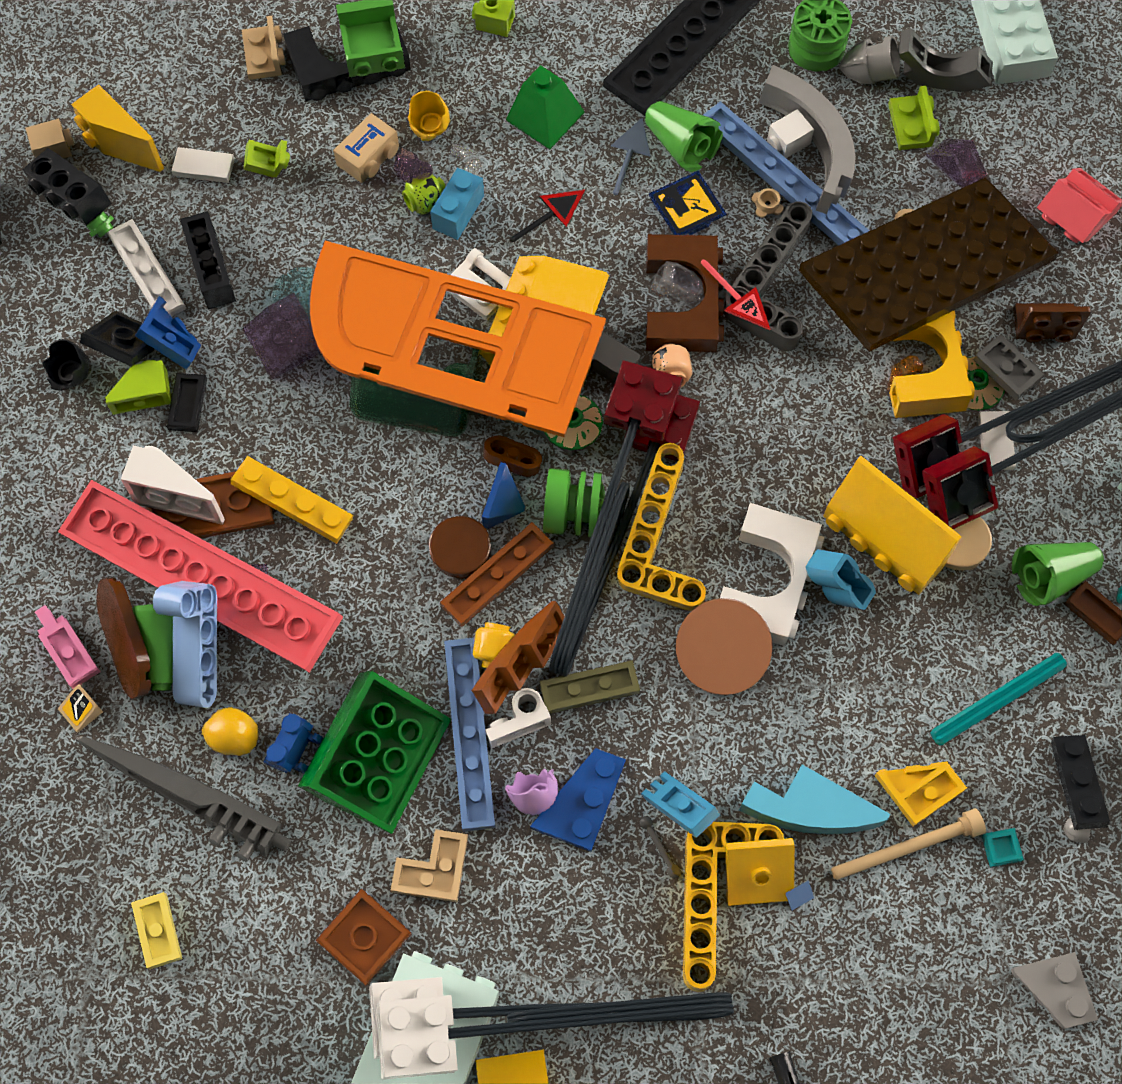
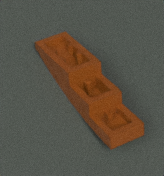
M551 601L518 631L489 664L471 690L485 714H496L509 691H520L532 669L544 668L553 653L564 619V614L556 601Z

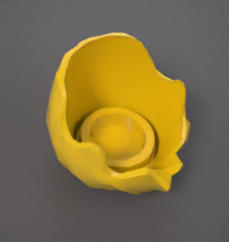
M420 91L413 95L409 103L408 121L410 127L422 141H431L446 131L450 122L448 107L442 97L435 92Z
M233 707L217 710L202 727V735L206 743L212 750L223 755L242 756L248 754L256 746L259 737L256 722L246 712Z

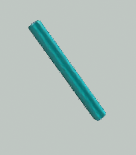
M1054 653L935 727L930 733L933 740L939 746L945 744L1062 671L1067 666L1066 660L1060 653Z

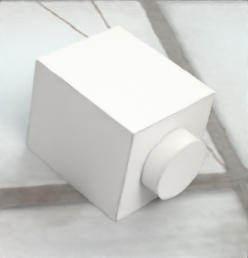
M797 109L770 125L767 142L785 158H788L811 144L814 128Z

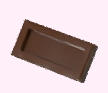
M1084 581L1064 605L1114 646L1122 637V610L1087 581Z

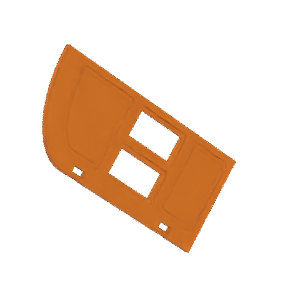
M326 240L316 264L310 295V317L316 344L324 359L337 371L358 379L363 378L374 381L379 385L501 420L523 424V426L561 437L566 435L606 324V318ZM446 292L457 293L513 309L503 336L500 337L436 319ZM428 336L495 354L485 382H479L417 364ZM367 366L380 370L377 375L363 370ZM514 408L524 411L526 415L524 417L510 413L509 409Z

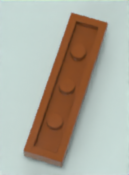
M531 522L440 601L441 607L463 627L554 547V543Z

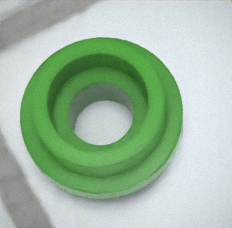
M104 211L86 226L90 230V236L93 237L96 234L100 238L113 228L110 222L114 218L111 215L107 216Z

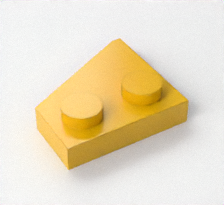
M947 761L931 763L928 766H907L905 769L889 771L883 769L874 775L913 827L967 789Z

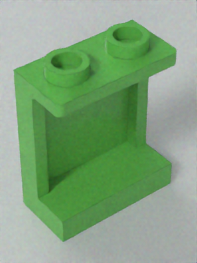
M362 0L336 5L349 77L366 76L384 71L391 72L405 68L392 0Z

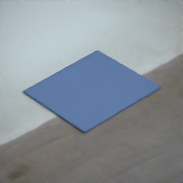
M809 881L785 893L791 910L814 898Z

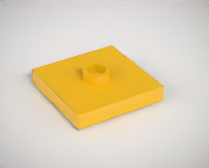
M793 838L725 843L726 898L728 906L788 901L785 893L794 889L795 845Z

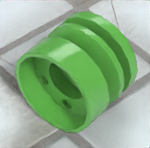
M803 0L798 5L794 13L788 42L789 55L796 64L806 70L818 72L827 71L840 63L845 53L852 25L851 13L846 5L839 0Z
M549 468L545 494L543 533L564 535L567 523L570 521L574 522L576 536H581L582 523H589L588 537H592L605 499L602 473L594 472L593 486H586L587 471H582L578 485L571 484L570 470Z

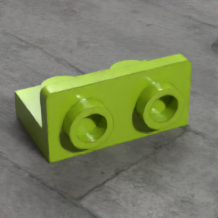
M920 86L918 94L915 96L890 98L888 105L899 150L932 147L935 137L939 135L940 127L938 119H934L933 116L934 101L933 97L928 95L927 87Z

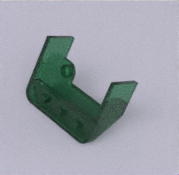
M473 348L469 365L453 363L448 365L443 371L479 381L484 358L480 354L481 350ZM367 366L363 370L377 375L380 370ZM351 376L349 405L352 414L357 419L448 437L459 436L467 428L470 410L379 385L374 381Z

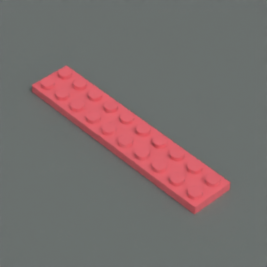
M93 480L90 481L58 530L66 538L156 588L179 581L212 584L217 591V622L309 673L343 619L340 613Z

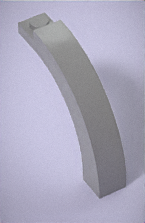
M772 65L759 104L772 108L785 116L798 109L814 128L812 140L820 152L825 169L824 187L816 211L827 214L831 203L837 205L839 197H845L853 179L856 156L851 133L838 110L821 92L800 77Z

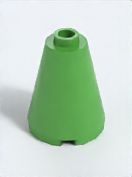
M662 101L652 104L646 111V125L685 171H698L702 168L698 163L706 157L711 160L715 156L723 137V132L719 129L721 125L715 119Z
M1092 542L1027 544L1016 549L1012 557V573H1018L1023 585H1017L1027 602L1034 606L1047 605L1099 572L1103 566L1104 556L1101 549Z
M153 604L134 606L132 609L150 660L151 668L150 672H145L146 680L150 679L152 691H171L173 685V616L157 614Z

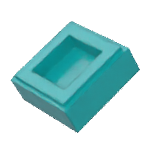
M1015 828L981 835L990 868L1024 861Z

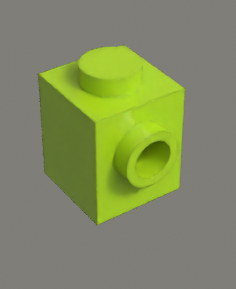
M480 0L479 3L475 2L472 10V19H475L476 30L504 37L508 36L515 17V0Z

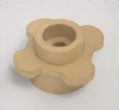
M766 188L754 193L752 196V201L757 207L756 215L758 217L764 218L769 214L780 215L783 212L784 207L780 204V194L778 191Z

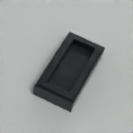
M176 373L166 426L168 430L198 432L207 383L206 375Z

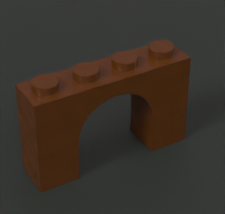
M648 234L646 273L681 274L690 277L701 287L704 298L696 307L684 312H647L646 351H656L663 345L672 343L686 348L688 352H717L718 342L724 341V325L719 324V316H723L724 299L718 298V290H723V286L701 264V261L704 259L717 272L718 265L723 264V247H718V236Z

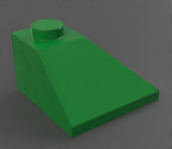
M540 65L522 84L506 121L550 150L584 114V110L563 79Z

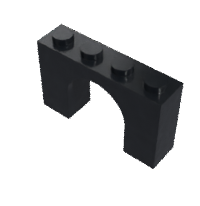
M309 26L284 33L283 38L286 50L305 102L309 100H322L329 94L336 92L345 93L353 87L363 84L372 85L380 79L390 76L399 77L406 71H410L409 53L398 26L405 68L391 72L384 71L349 77L347 63L333 62L319 52Z

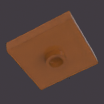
M361 889L316 941L367 987L412 933Z

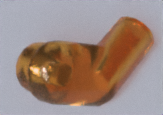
M908 355L894 364L891 368L887 390L890 391L894 377L906 376L910 373L913 375L921 373L924 366L923 362L915 355Z

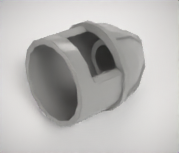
M892 35L885 37L882 43L873 45L869 38L858 42L844 55L839 69L847 78L860 84H875L880 81L896 79L900 76L901 68L897 41Z

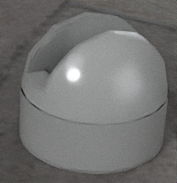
M1071 817L1067 819L1063 828L1065 836L1071 841L1087 843L1089 841L1091 829L1074 830Z

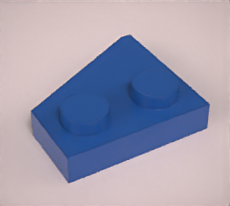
M159 296L135 336L187 370L201 344L193 334L187 331L179 317L173 319L164 308L167 302Z

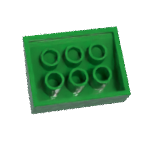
M373 671L361 672L353 683L298 787L322 801L392 834L451 718Z

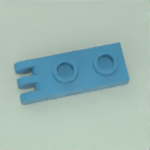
M665 771L659 776L665 784L662 785L654 780L650 786L656 792L653 794L645 789L641 793L652 806L696 838L720 816L715 806Z

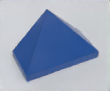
M500 462L482 515L483 526L487 529L525 510L524 502L506 463Z

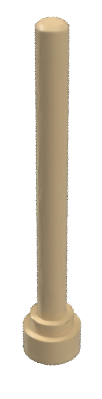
M976 808L963 812L962 817L957 819L958 822L832 867V875L834 879L839 880L962 834L965 837L970 835L974 838L986 833L984 820Z

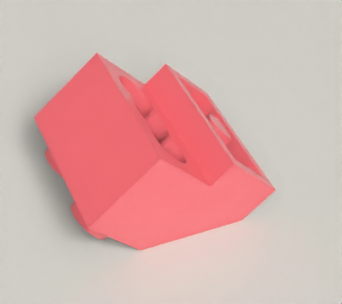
M1074 168L1066 178L1058 179L1037 208L1043 212L1041 217L1051 225L1055 226L1058 224L1064 228V235L1075 243L1079 241L1084 243L1089 241L1122 207V199L1083 169Z

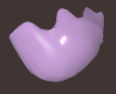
M543 769L539 776L535 774L524 775L521 772H517L513 785H506L505 790L511 802L519 811L534 816L546 811L553 805L558 795V784L554 776V769L548 772L546 769Z

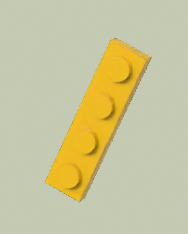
M249 456L246 457L231 478V485L336 544L353 520L352 514Z

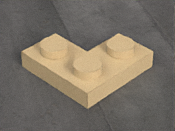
M435 829L429 862L396 857L391 892L458 902L468 834Z

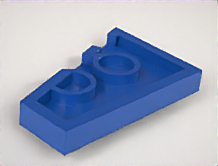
M595 748L558 792L553 805L537 817L530 826V829L592 852L626 759Z

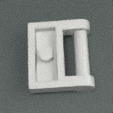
M477 248L471 250L466 260L451 274L452 276L491 286L471 271L476 266L502 285L503 290H506L511 278L483 257L484 254ZM449 292L486 321L499 308V305Z

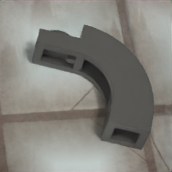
M912 28L901 31L898 54L905 61L903 74L913 82L921 86L957 92L977 90L991 85L993 61L980 46L961 53H942L928 47Z

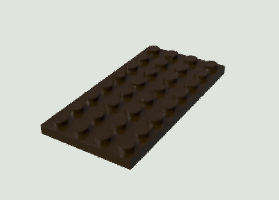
M984 177L802 262L799 272L870 352L1055 261L1059 252Z

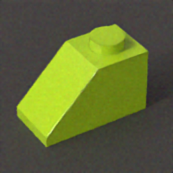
M146 360L129 368L105 397L106 404L113 415L171 404L172 398L168 371L162 360Z

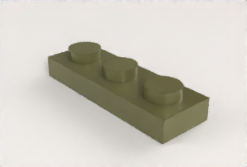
M633 660L568 674L566 677L559 676L539 681L543 702L549 714L640 694Z

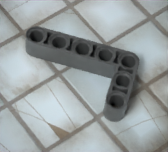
M801 201L791 203L731 286L741 297L753 288H757L771 330L724 311V315L729 321L782 351H792L798 347L803 332V324L799 318L762 298V296L809 230L812 209L807 203ZM763 261H770L772 264H767ZM748 282H755L758 285H750ZM727 292L725 297L724 310L737 301L729 292ZM783 332H790L794 336H786Z

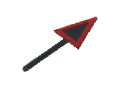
M585 190L539 196L551 211L512 236L510 241H517L553 215L567 227Z

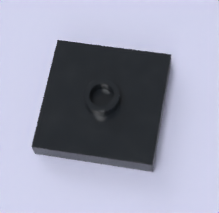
M114 311L83 332L80 337L81 344L131 367L155 350L135 336L142 322L118 311Z

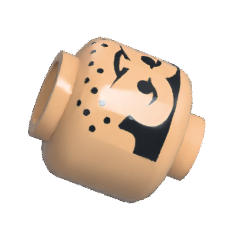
M669 343L654 352L652 356L653 369L682 377L681 387L689 381L692 376V365L686 348Z

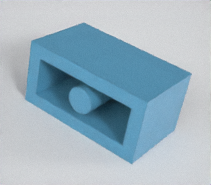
M457 167L430 211L432 229L458 240L484 197L483 178Z

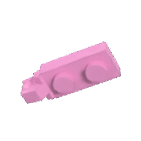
M46 605L35 611L44 626L37 630L40 634L38 637L72 689L101 672L71 624L63 615L56 619Z

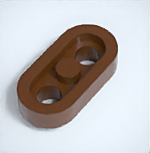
M500 435L491 436L484 443L483 457L488 463L499 467L500 462L506 463L510 472L524 477H531L539 473L542 465V455L537 449Z

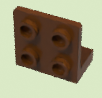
M1015 303L1013 311L1016 339H1026L1030 343L1039 342L1043 339H1055L1059 343H1065L1076 339L1091 313L1090 307L1074 306V303Z

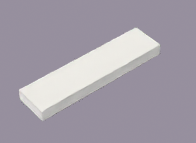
M133 219L107 232L151 307L160 296L167 302L164 308L171 317L186 309L185 304Z

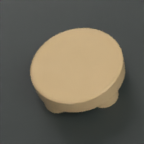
M981 517L953 529L962 537L945 567L953 570H973L984 561L991 549L992 536L988 525Z

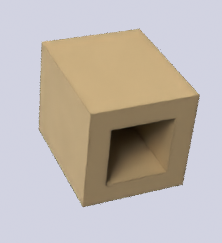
M59 118L26 127L30 147L35 158L47 148L62 158L72 156L69 147L74 145L69 128H63Z

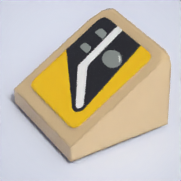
M80 684L71 691L58 708L77 733L103 713L101 708Z

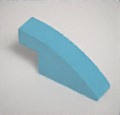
M801 765L784 798L754 781L739 808V811L768 824L798 832L815 834H845L870 830L883 826L890 816L888 812L804 765Z

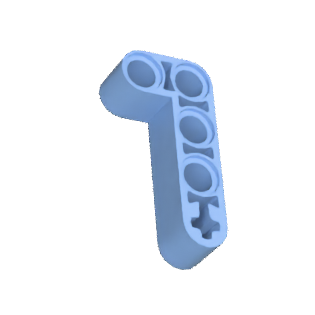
M188 581L162 585L158 587L153 596V608L157 614L173 616V698L178 704L209 708L214 703L217 693V591L212 584Z

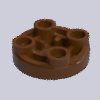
M456 516L442 521L435 527L429 539V553L433 564L439 571L451 577L467 579L489 560L491 541L487 530L480 522L470 517Z

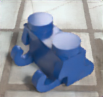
M289 713V715L284 717L282 729L274 744L269 746L263 763L285 773L291 772L294 769L305 774L308 766L298 762L308 742L320 745L324 738L317 733H314V735L310 733L314 726L307 720L300 718L296 714Z

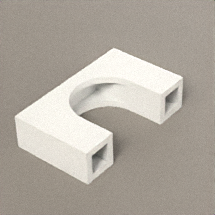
M750 503L739 541L771 550L781 556L789 567L791 582L781 593L770 597L754 596L723 586L720 598L736 599L752 607L766 621L772 636V643L785 646L788 637L794 639L798 629L799 621L794 619L797 609L803 610L808 592L802 591L805 581H812L807 574L805 566L813 556V553L817 549L821 550L824 537L819 535L822 524Z

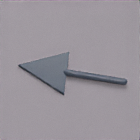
M643 118L611 145L612 147L627 150L613 191L614 195L619 193L633 152L651 157Z

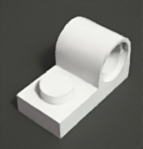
M531 688L517 691L512 699L514 718L508 720V718L498 719L490 724V728L486 729V737L491 749L551 725V716L537 691ZM529 701L534 703L536 708L530 713H524L519 709V706L523 702Z

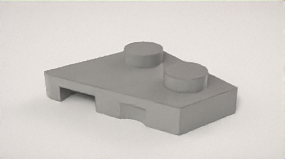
M1075 952L1011 969L1014 977L1027 987L1036 1001L1049 1011L1051 1017L1062 1029L1098 1020Z

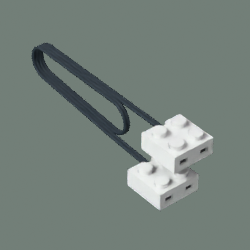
M442 977L372 983L369 987L374 1059L380 1058L381 1080L454 1073L458 1070L455 1040H449L454 1038L612 1023L705 1020L724 1017L734 1013V1009H732L733 1004H731L733 1001L731 998L732 994L728 992L616 1002L452 1008L451 995L443 996ZM507 1016L508 1023L451 1028L454 1025L453 1019Z

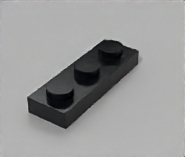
M1086 736L1053 737L1051 741L1052 750L1074 830L1107 828L1110 819Z

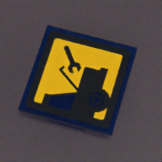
M699 171L648 194L674 235H693L709 227L712 222L727 215Z

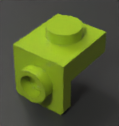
M249 140L246 144L243 169L269 177H277L282 169L287 168L290 153L286 152L287 141L281 140L278 146L274 147Z

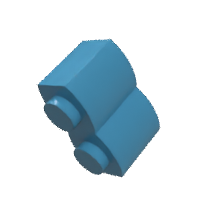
M817 549L805 566L810 579L815 584L822 586L824 595L833 604L865 610L876 593L873 582L869 577L860 573L858 564L848 554Z

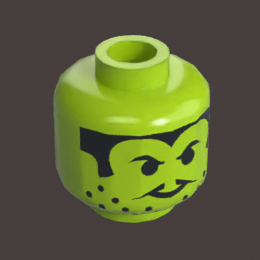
M425 172L406 182L405 190L402 191L403 199L411 212L415 211L420 215H425L432 210L446 186L440 177L436 178L433 174Z

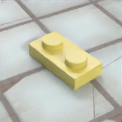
M163 892L132 902L146 968L150 970L181 960L182 954L167 894Z

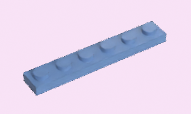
M474 638L444 641L462 831L495 828L484 711L471 691L480 678L479 662L473 656Z

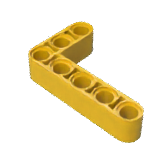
M666 443L659 447L618 567L617 577L619 585L628 592L692 611L698 605L705 602L706 589L703 583L695 578L651 565L684 464V453L680 446L674 443ZM670 454L676 456L678 462L673 466H667L661 461L662 458ZM657 483H664L669 487V490L663 495H657L652 491V487ZM651 511L657 513L660 518L654 524H647L642 519L643 515ZM639 540H644L650 545L649 550L645 553H637L632 547ZM634 569L638 571L641 575L639 580L634 583L625 581L623 574L627 570ZM657 579H665L670 583V588L666 592H658L652 585ZM688 588H694L700 593V598L695 602H688L684 599L683 592Z
M713 822L702 832L710 839V844L704 847L696 845L692 838L693 835L689 832L687 833L685 841L683 980L690 990L703 992L715 980L717 858H726V836L737 834L743 842L759 841V837L768 835L773 839H784L782 831L775 825ZM697 865L706 867L709 871V878L698 880L692 874V868ZM698 898L704 899L709 905V911L705 914H698L692 909L691 902ZM696 932L705 934L709 941L708 946L702 949L696 948L691 942V935ZM697 966L703 967L708 973V981L702 984L694 982L690 977V970Z

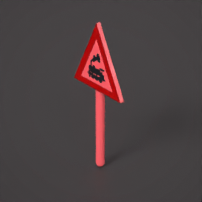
M703 259L701 264L737 300L724 311L771 330L757 288H753L741 297Z

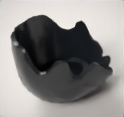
M59 339L53 341L49 346L47 359L42 362L51 389L63 391L76 387L87 378L89 373L90 360L78 345L69 340Z

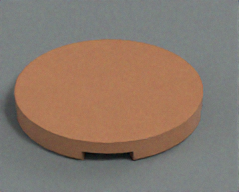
M718 598L698 605L686 616L677 634L676 655L682 671L697 687L713 694H735L752 687L766 672L772 656V636L766 621L752 607L736 599Z

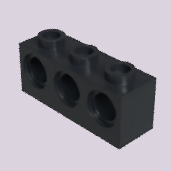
M49 148L22 169L29 179L26 182L29 188L38 196L42 193L54 208L61 207L65 215L72 221L77 219L87 226L112 204L98 182Z
M206 211L181 218L182 229L200 290L208 310L237 302L209 212Z

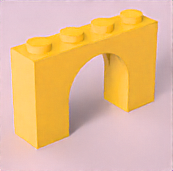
M955 310L893 340H917L924 342L934 348L942 360V366L933 372L894 377L889 394L895 418L967 411L970 400L974 398L975 389L973 382L968 380L967 357L965 355L962 356L961 353L962 338L960 331L955 329Z

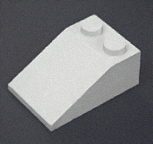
M133 445L121 480L134 503L223 525L224 516L214 495L160 449L153 446L142 448Z

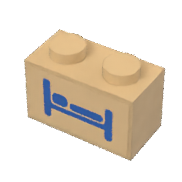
M372 113L369 114L333 150L336 165L360 183H363L368 177H374L380 165L387 158H393L399 148L397 131Z

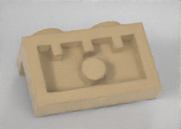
M266 16L268 26L242 30L249 80L282 75L281 65H286L283 48H278V43L283 42L280 25L274 26L272 16Z

